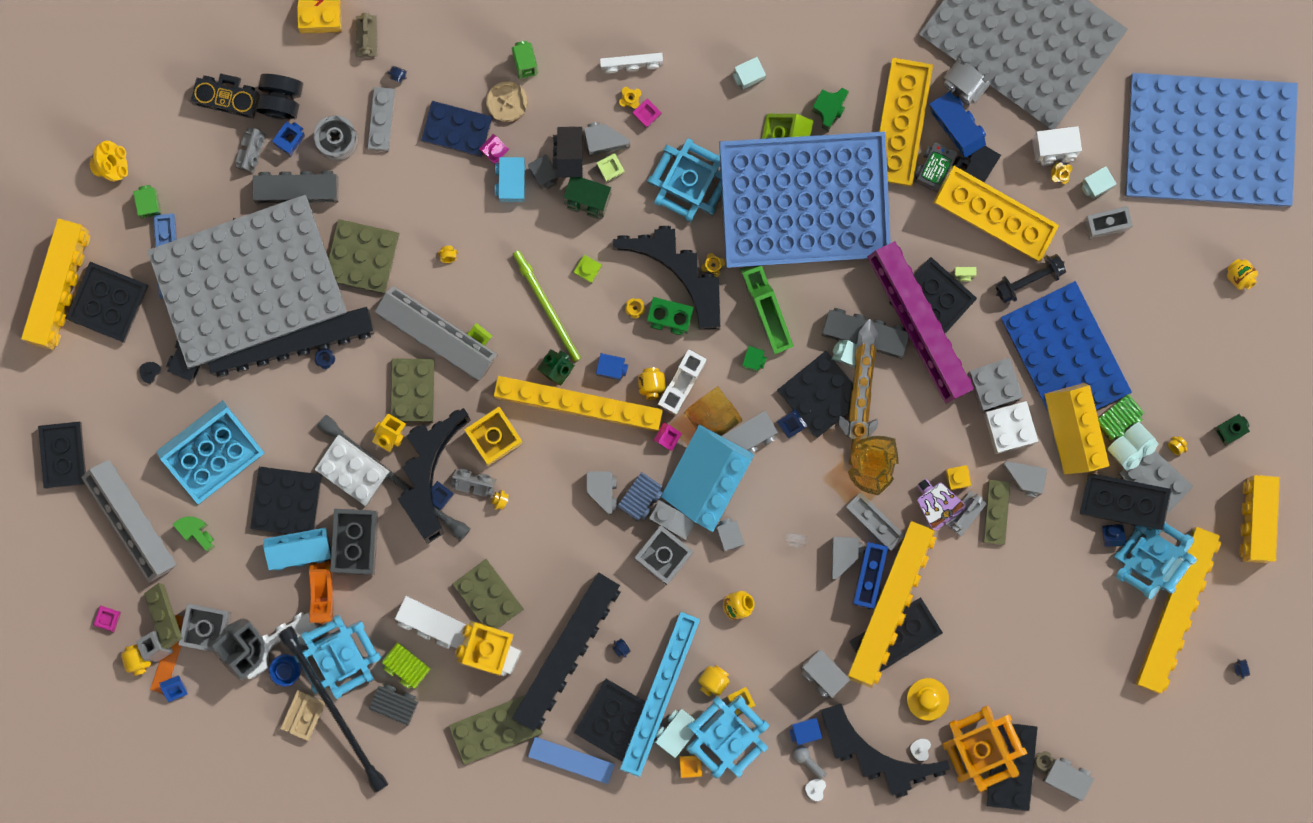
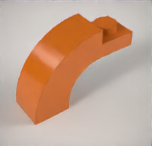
M331 560L322 563H310V623L322 624L330 622L334 616L333 574L330 572Z

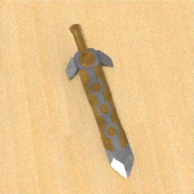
M868 319L858 332L849 421L839 416L838 425L843 434L852 439L850 465H858L860 439L865 440L867 436L870 437L878 426V419L868 422L878 332L871 319Z

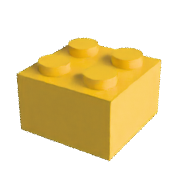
M497 407L464 429L488 467L523 444V441L500 407Z

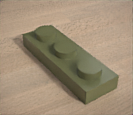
M989 480L983 543L1005 545L1010 482Z
M158 583L145 592L144 596L161 647L168 649L180 641L182 636L165 585Z

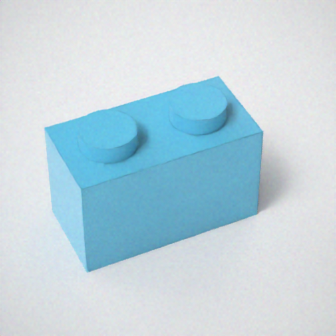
M499 157V163H495V175L499 176V184H495V196H499L500 202H525V158Z

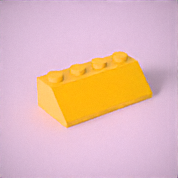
M1081 383L1045 393L1044 396L1064 475L1090 472L1108 467L1109 462L1090 385Z

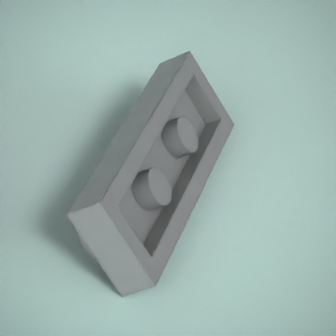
M374 87L368 150L389 151L395 89Z
M861 492L845 507L884 546H887L889 551H892L905 537Z

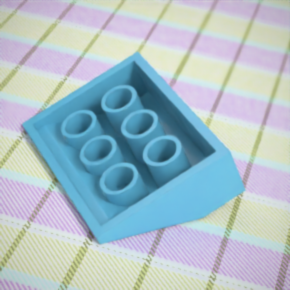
M224 400L156 451L160 460L197 504H200L264 454V451Z
M699 425L661 497L692 521L713 532L755 454Z

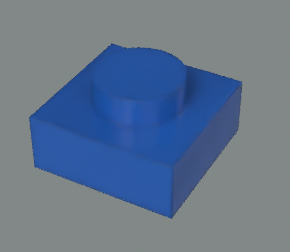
M179 675L159 683L168 702L188 695L187 689Z

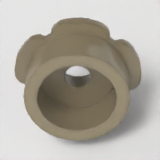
M1047 751L1037 753L1034 759V766L1037 770L1048 772L1053 765L1054 758Z

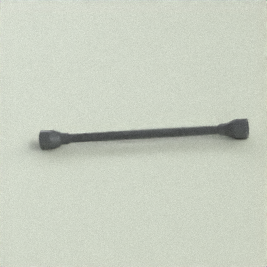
M327 414L318 423L317 428L324 434L334 438L338 435L342 436L382 465L380 461L371 454L369 455L361 446L357 445L348 436L346 437L337 423ZM392 471L386 477L389 480L391 479L403 491L413 489L395 473H392ZM434 506L437 518L443 521L451 534L461 542L471 528L465 523L447 516L443 511Z

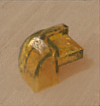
M718 386L698 399L684 412L695 429L701 425L720 436L728 433L743 421L734 405Z
M871 436L861 439L856 443L857 451L851 455L853 467L848 471L852 482L860 490L880 495L894 480L892 474L895 464H899L895 438Z

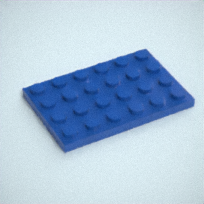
M1076 281L1000 318L1047 412L1045 393L1081 383L1090 385L1096 410L1132 393Z

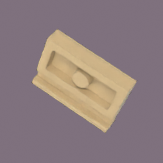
M297 690L280 729L309 741L324 709V701Z

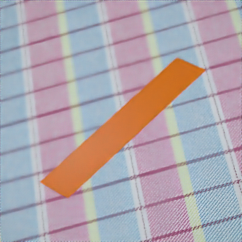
M175 615L181 633L184 617ZM179 641L171 646L173 653L160 660L150 690L163 694L159 683L170 679L181 649Z

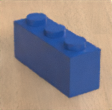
M949 91L929 104L931 114L965 158L986 145L984 129L981 125L977 126L975 124L972 113L969 110L965 111L963 102L958 96L955 97Z
M870 542L866 543L852 605L868 609L875 608L888 550L887 546Z

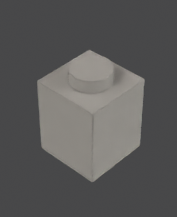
M730 518L719 522L720 526L716 527L724 552L745 545L737 520L732 522Z
M152 631L136 641L141 656L146 661L158 662L173 653L171 647L168 649L161 647L157 632Z

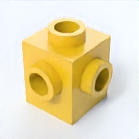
M387 414L382 422L376 424L373 430L375 436L372 442L391 452L394 446L399 447L403 441L404 436L402 432L406 423Z

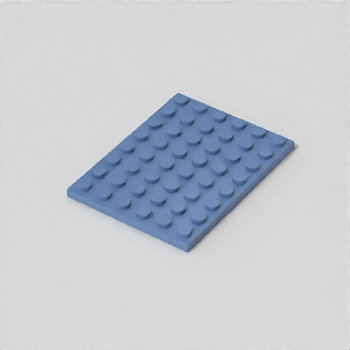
M1132 73L1125 197L1291 207L1293 205L1298 83Z
M884 131L719 141L725 265L727 268L866 259L875 250L891 243L886 134Z

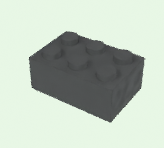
M334 509L331 573L375 575L378 529L377 511Z

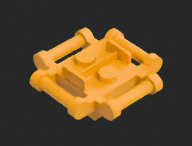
M988 705L982 707L981 711L961 720L949 722L955 738L942 744L943 749L947 750L956 770L958 782L961 783L973 777L980 792L1007 778L1019 776V771L1013 759L1027 754L1025 747L1022 748L1012 726L1010 714L994 720ZM985 718L986 725L962 734L961 728ZM1002 724L1015 750L1011 754L1008 751V746L1001 731L998 729V726ZM955 745L957 746L960 755L964 761V764L968 770L967 773L965 772L962 763L958 757V754L954 748ZM1004 763L1006 764V770L982 779L981 773Z

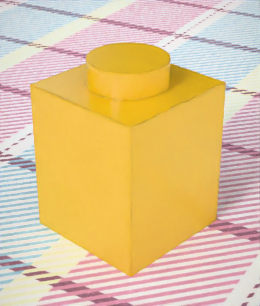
M968 465L949 468L944 471L947 487L950 491L972 486Z

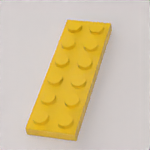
M892 58L879 132L884 131L886 134L888 183L909 187L913 185L933 70L932 64Z
M951 166L933 201L937 206L1037 262H1041L1059 227L1055 222L956 166Z

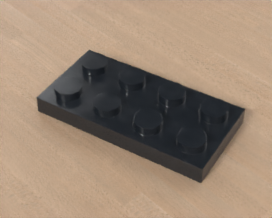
M1088 473L1080 514L1163 531L1172 489Z
M921 597L913 601L909 607L905 606L903 614H906L902 626H897L895 631L898 634L894 646H889L887 651L890 653L886 665L882 664L879 672L943 633ZM866 631L849 641L856 654Z
M1003 724L998 726L1008 746L1009 753L1015 752ZM1012 724L1022 748L1025 747L1027 754L1013 759L1019 771V776L1007 778L988 787L986 806L1029 811L1038 726ZM1004 763L990 769L989 777L1006 770V764Z

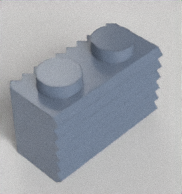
M641 472L617 507L636 521H639L640 518L645 520L651 511L648 507L652 501L657 503L663 492L660 491L662 486Z

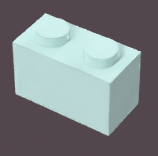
M682 709L679 712L675 710L668 718L670 724L665 729L662 726L655 736L657 738L655 743L675 758L695 734L687 726L691 721L694 722L695 719Z

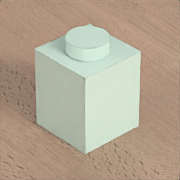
M758 57L742 63L734 69L735 74H733V78L737 86L741 85L743 90L766 79L765 71Z
M1106 166L1082 181L1084 193L1092 199L1114 188L1116 185Z
M839 340L834 346L832 360L855 369L857 344L848 340Z

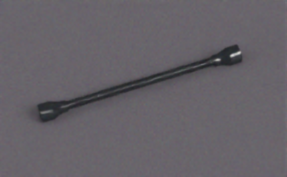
M292 626L285 628L277 634L278 637L292 653L296 654L295 656L300 661L301 666H303L302 668H304L305 673L309 675L308 677L313 682L312 684L317 689L318 694L323 698L322 700L327 705L326 707L331 712L332 717L337 721L336 723L341 728L340 730L343 735L347 737L346 739L351 744L350 746L355 751L359 760H361L360 762L363 767H365L364 771L367 774L368 783L373 792L376 793L388 785L387 780L382 773L376 770L374 765L370 764L371 762L363 753L364 751L359 746L351 730H349L350 728L345 723L344 718L339 714L340 712L335 707L334 702H332L333 700H331L330 695L322 686L323 684L318 679L319 677L312 670L313 668L308 663L309 661L306 656L302 654L303 651Z

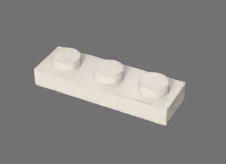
M662 53L602 58L600 59L601 71H606V73H616L618 69L637 71L639 70L638 67L657 69L659 65H663Z

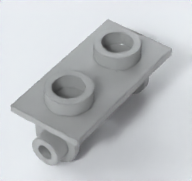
M248 128L244 132L241 146L247 147V149H239L235 161L237 164L236 168L246 169L254 173L255 167L258 164L261 147L264 145L265 133L256 128Z
M456 469L452 476L451 486L455 487V490L468 493L470 487L475 486L473 494L488 497L493 494L496 479L487 474L477 475L467 469Z
M970 491L962 501L966 510L946 523V525L962 536L987 503L978 494L975 495Z

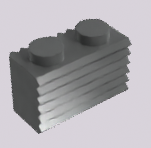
M384 684V687L378 686L369 709L409 726L419 703L415 701L416 696L404 692L403 695L396 693L397 688L388 684Z

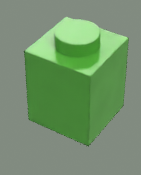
M150 185L139 187L137 191H133L137 214L141 219L153 217V215H162L158 193L154 187L151 188Z

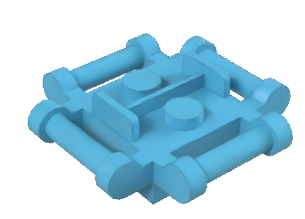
M687 138L680 151L665 145L663 156L653 175L649 176L647 180L649 184L661 189L654 204L662 205L686 217L685 220L692 222L698 208L707 214L714 215L716 211L715 206L722 195L721 172L718 171L720 168V154L716 155L698 146L689 138ZM690 150L714 162V165L711 166L705 163L704 161L688 154V151ZM671 156H674L676 160L665 181L659 180ZM715 177L720 181L708 204H706L702 200ZM668 192L691 204V209L688 210L665 198L666 193Z
M1165 521L1163 531L1181 542L1180 546L1177 547L1159 536L1162 532L1161 530H1149L1145 527L1135 526V531L1127 540L1126 546H1123L1113 556L1125 565L1118 571L1116 578L1137 588L1149 599H1152L1159 589L1173 594L1177 583L1188 568L1197 561L1194 556L1186 553L1192 546L1194 538L1188 534L1184 535L1166 524ZM1131 551L1132 556L1129 559L1126 556ZM1133 571L1152 584L1148 586L1130 574Z
M339 614L333 617L334 619L310 632L306 631L301 634L308 648L302 650V654L306 658L313 655L325 678L321 680L322 686L324 688L329 686L336 700L347 691L367 681L368 683L373 681L374 678L367 665L381 659L379 652L375 651L364 630L363 622L358 621L347 627ZM336 627L339 628V630L323 637L322 639L316 642L312 641L313 639L325 634L326 632ZM352 633H357L368 654L367 657L363 658L351 635ZM359 669L362 670V675L337 687L336 681L345 679L356 673ZM312 684L311 689L313 693H317V689Z
M741 695L737 696L728 706L716 696L713 699L714 702L694 722L691 721L687 725L697 736L688 745L687 751L690 754H694L711 771V775L715 779L719 778L727 767L740 778L743 775L742 771L762 751L765 752L768 749L758 736L768 729L769 724L758 717L745 703V699ZM719 708H721V709L703 726V728L700 730L699 728H700ZM739 708L756 726L753 730L734 713L736 709ZM754 742L756 746L735 766L732 762ZM702 743L721 760L718 765L700 748Z

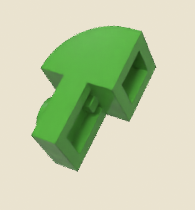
M188 516L180 518L173 523V526L186 541H190L195 537L207 552L215 547L212 543L214 541L213 537L207 531L204 533L202 531L208 526L203 520Z

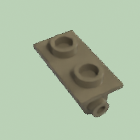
M362 13L361 16H356V57H377V15L370 16V13Z

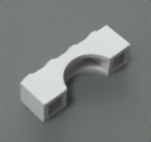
M301 612L293 617L294 622L289 625L283 623L275 628L276 633L270 637L267 634L262 636L265 642L263 662L247 676L248 679L252 680L269 669L270 652L276 644L281 642L277 634L285 628L292 626L297 633L299 643L306 646L301 634L318 628L316 622L310 623L309 613L304 614V612Z

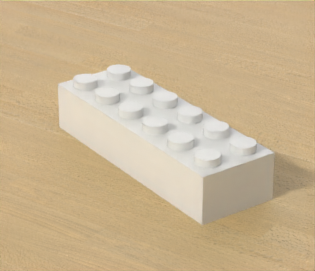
M405 597L395 617L399 621V626L410 631L413 627L418 630L417 635L428 640L434 637L438 639L436 644L447 649L450 646L457 649L459 645L463 644L462 630L466 624L414 599ZM510 646L501 675L506 676L507 673L512 675L522 651Z

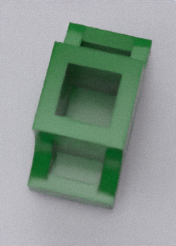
M841 88L835 93L821 90L812 107V112L822 118L823 124L821 128L829 131L836 117L841 118L845 107L842 105L848 96V90Z

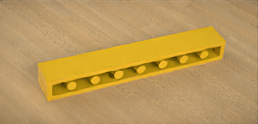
M498 376L494 392L495 399L654 432L659 431L663 412L662 409L503 376Z
M912 521L910 522L849 672L848 678L869 688H873L874 683L878 685L882 673L879 672L882 664L886 665L890 653L887 652L890 645L894 646L898 636L895 633L897 626H902L906 614H903L905 606H910L914 596L911 594L913 587L917 588L921 576L918 574L921 567L925 569L929 557L926 556L929 548L933 549L937 537H934L935 530Z
M1199 527L1192 529L1190 536L1194 538V542L1186 552L1194 556L1197 561L1188 568L1177 583L1174 593L1168 594L1135 685L1158 694H1162L1163 690L1166 691L1169 686L1170 679H1168L1170 671H1174L1177 659L1175 657L1177 651L1181 652L1185 640L1182 639L1185 631H1189L1192 624L1190 616L1192 612H1196L1199 605L1197 597L1199 592L1202 593L1205 589L1207 581L1204 579L1206 573H1210L1214 564V561H1211L1213 554H1217L1221 546L1219 541L1220 535Z

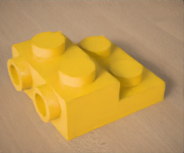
M470 621L469 625L466 624L462 630L464 640L463 644L459 645L456 649L455 656L458 657L457 662L501 675L513 634Z

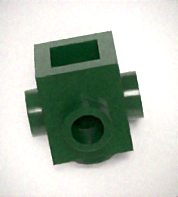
M550 349L536 370L561 386L575 365L569 361L570 356L560 350L557 353Z

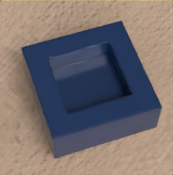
M796 409L777 421L788 439L807 426Z
M439 481L432 487L433 504L442 511L454 493Z
M1123 524L1102 526L1101 532L1105 547L1126 546Z

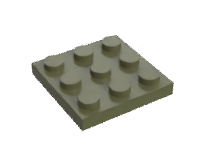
M338 219L329 255V261L337 283L385 294L400 234L394 231Z

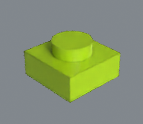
M583 255L574 274L592 284L602 264Z
M477 323L467 334L484 346L492 338V335Z

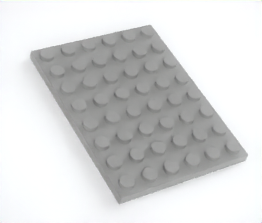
M943 0L919 35L954 60L962 59L960 64L964 65L965 62L970 64L984 76L983 81H989L991 83L990 86L1052 130L1058 126L1128 29L1088 0Z
M306 194L147 250L188 369L347 313Z

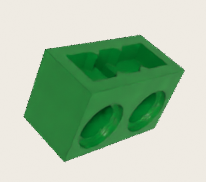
M653 297L647 324H651L650 328L662 330V328L671 329L670 333L682 336L683 333L688 332L694 307ZM656 310H663L666 316L662 320L656 319L653 315ZM676 315H683L686 322L678 325L674 322V317Z

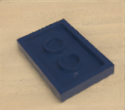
M432 101L421 141L482 157L483 153L479 148L487 140L493 117Z

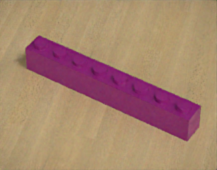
M896 241L875 250L867 256L944 403L947 404L974 390L971 379L965 373L961 360L956 356L950 340L947 339L941 323L933 313L931 304L925 298L922 287L917 283L912 268L907 264L903 252L898 247Z

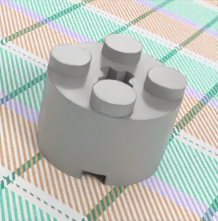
M958 58L943 77L945 81L943 86L952 93L957 91L960 94V99L967 105H970L971 102L975 104L991 83L989 81L985 83L982 80L984 76L967 62L964 65L960 64L962 59Z
M337 115L328 116L320 120L315 127V144L324 157L330 160L342 161L351 156L355 151L358 143L357 133L352 123L345 117ZM339 135L340 139L333 142L332 136L337 137Z

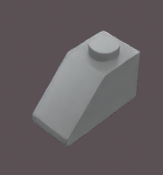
M600 122L588 124L587 128H584L590 156L630 147V140L606 124L600 125Z
M1008 461L1003 463V468L1019 491L1025 492V496L1037 498V494H1043L1047 468Z
M660 500L649 518V521L663 526L666 530L684 540L687 539L695 524L686 515Z
M859 537L832 538L831 580H836L858 559V555H862V542H859Z

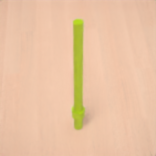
M520 250L513 253V256L520 267V273L523 277H526L574 362L580 360L579 353L532 273L534 270L530 263L527 264Z

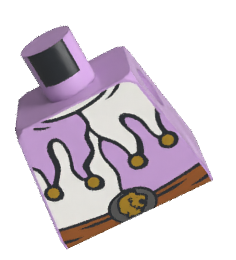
M925 479L917 485L923 494L917 501L931 529L937 531L966 510L964 503L941 482L933 487Z

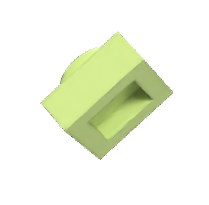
M615 153L597 162V166L606 182L625 173Z
M955 267L953 277L959 278L960 282H970L971 278L976 277V267Z

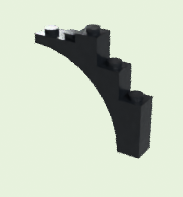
M659 226L658 229H654V238H650V235H638V238L620 235L617 236V239H613V250L630 251L645 255L661 263L675 274L692 298L697 312L699 330L720 329L719 277H714V274H702V278H698L697 253H693V250H680V253L676 254L675 229H671V226Z
M464 408L453 411L449 418L443 422H436L429 431L423 424L422 426L414 427L410 430V434L406 435L419 456L417 458H410L402 467L415 488L402 492L398 501L426 544L431 543L445 533L437 519L433 504V478L439 457L447 443L458 430L471 421Z
M842 704L820 710L835 759L840 758V761H845L853 758L852 754L855 753L862 777L867 776L868 780L880 777V772H883L891 796L895 795L896 798L908 795L907 791L912 790L910 781L913 780L914 784L926 781L925 776L933 774L934 778L945 775V770L950 769L946 760L930 764H912L888 757L871 747L855 731L846 716Z

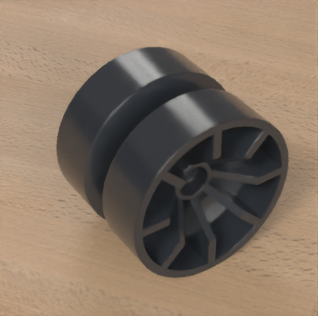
M261 74L258 89L266 94L256 96L254 111L275 119H297L299 103L291 99L301 97L304 83L287 76Z

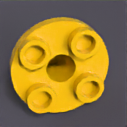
M102 141L95 146L93 158H90L89 164L90 170L95 176H103L107 180L115 182L128 175L126 151L122 146H118L111 141Z
M931 678L916 681L910 687L906 697L909 710L915 717L921 720L929 721L941 717L949 705L947 689L941 682Z

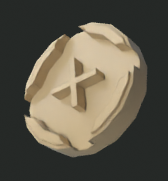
M502 81L495 84L486 98L490 115L503 123H512L519 120L525 114L528 106L524 89L511 81Z

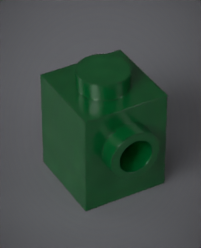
M1237 414L1214 429L1225 446L1249 433L1248 427L1250 425L1244 416L1241 417L1240 414Z

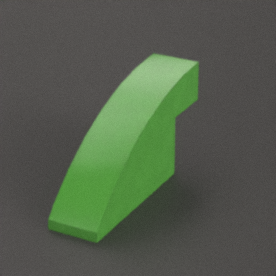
M762 265L740 268L746 288L774 354L794 347L774 290L767 281Z

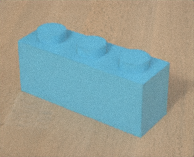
M327 528L264 539V552L268 569L283 570L290 566L301 567L307 563H322L331 559V546Z

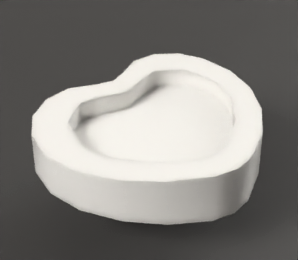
M927 739L916 740L911 744L910 751L917 760L925 761L929 757L928 750L931 743Z
M820 779L811 780L805 786L807 795L814 801L822 800L826 783Z

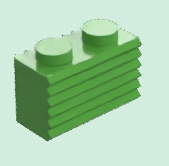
M527 41L515 43V46L511 48L519 79L537 75L539 72L532 44L530 42L527 43Z
M1127 394L1098 418L1100 429L1109 441L1114 438L1117 440L1119 437L1124 436L1125 429L1128 426H1133L1143 420L1140 416L1144 412L1132 397Z

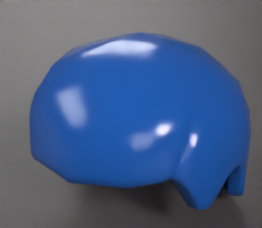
M289 654L279 655L270 663L269 676L276 685L282 687L290 686L300 677L301 664L296 661L294 656Z

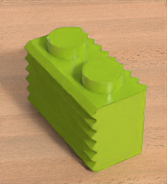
M398 642L381 662L385 665L383 669L391 676L397 674L402 678L399 682L408 689L411 686L416 689L431 670L429 666Z

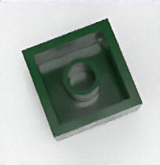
M570 177L563 199L567 209L579 212L580 209L586 211V215L598 219L599 216L604 217L612 192L609 186L582 177Z

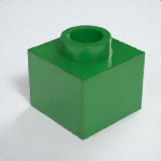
M748 346L742 368L758 373L759 368L763 369L767 357L763 356L764 350Z

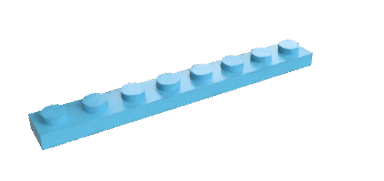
M680 612L620 770L637 777L641 776L700 619Z

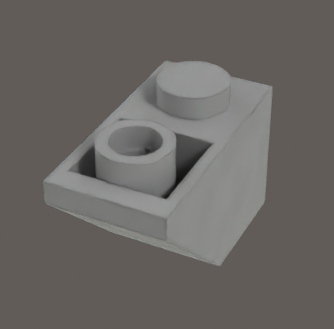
M612 471L587 472V494L608 515H612V510H617V498L612 497V489H616V476H612Z

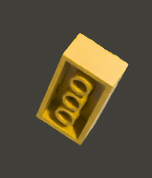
M1254 475L1246 478V482H1243L1242 493L1245 494V503H1242L1241 513L1244 515V523L1241 524L1240 534L1244 537L1243 544L1240 545L1239 550L1240 557H1243L1242 562H1276L1280 477Z

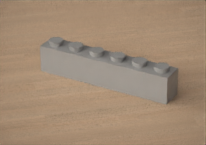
M395 286L385 293L375 311L383 320L396 325L400 331L408 333L418 343L426 345L435 354L443 356L453 366L461 368L471 378L479 381L486 375L498 355Z
M107 460L89 469L81 477L147 581L150 583L169 573L176 566L173 556L165 548L162 539L156 534L150 520L146 518L140 509L139 503L129 492L128 486L120 478L115 466L111 464L110 460Z

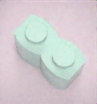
M1138 422L1131 426L1124 436L1115 440L1107 450L1126 471L1136 468L1143 457L1152 454L1159 443Z

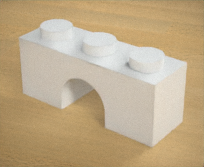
M688 349L675 376L660 399L658 407L677 416L707 359Z

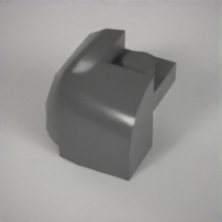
M240 619L231 623L223 629L225 632L209 644L220 657L221 662L240 680L245 679L263 662L262 659L265 653V642L262 636L247 619Z

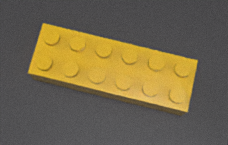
M57 219L21 338L31 345L53 351L54 347L59 345L61 338L59 334L60 327L65 325L66 307L71 305L73 298L71 294L72 287L77 285L79 278L77 274L78 267L83 265L85 255H83L84 247L89 245L91 238L89 231L83 225Z

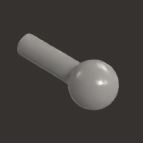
M799 746L794 750L793 758L796 762L804 763L820 780L826 776V773L810 758V752L806 747Z

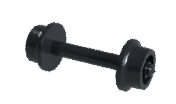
M1058 254L1053 256L1046 255L1044 256L1046 267L1013 283H1010L1007 277L1003 276L1002 280L995 284L996 296L1000 297L1003 303L1015 302L1017 297L1014 291L1048 274H1051L1053 279L1058 281L1059 277L1066 273L1065 261H1062Z

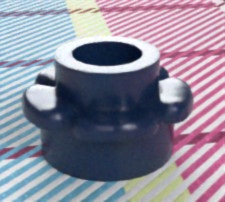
M391 66L390 71H387L391 75L390 79L402 82V79H407V71L402 68Z
M323 349L315 354V363L317 366H321L322 369L330 368V365L335 362V356L330 349Z
M622 638L617 641L614 640L613 650L619 657L623 655L626 658L627 654L631 652L630 648Z
M1237 659V664H1234L1236 676H1241L1242 679L1250 676L1246 659Z

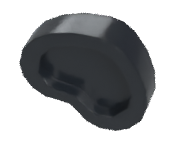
M155 362L143 363L139 371L142 380L148 384L153 383L156 375L161 372L160 365Z

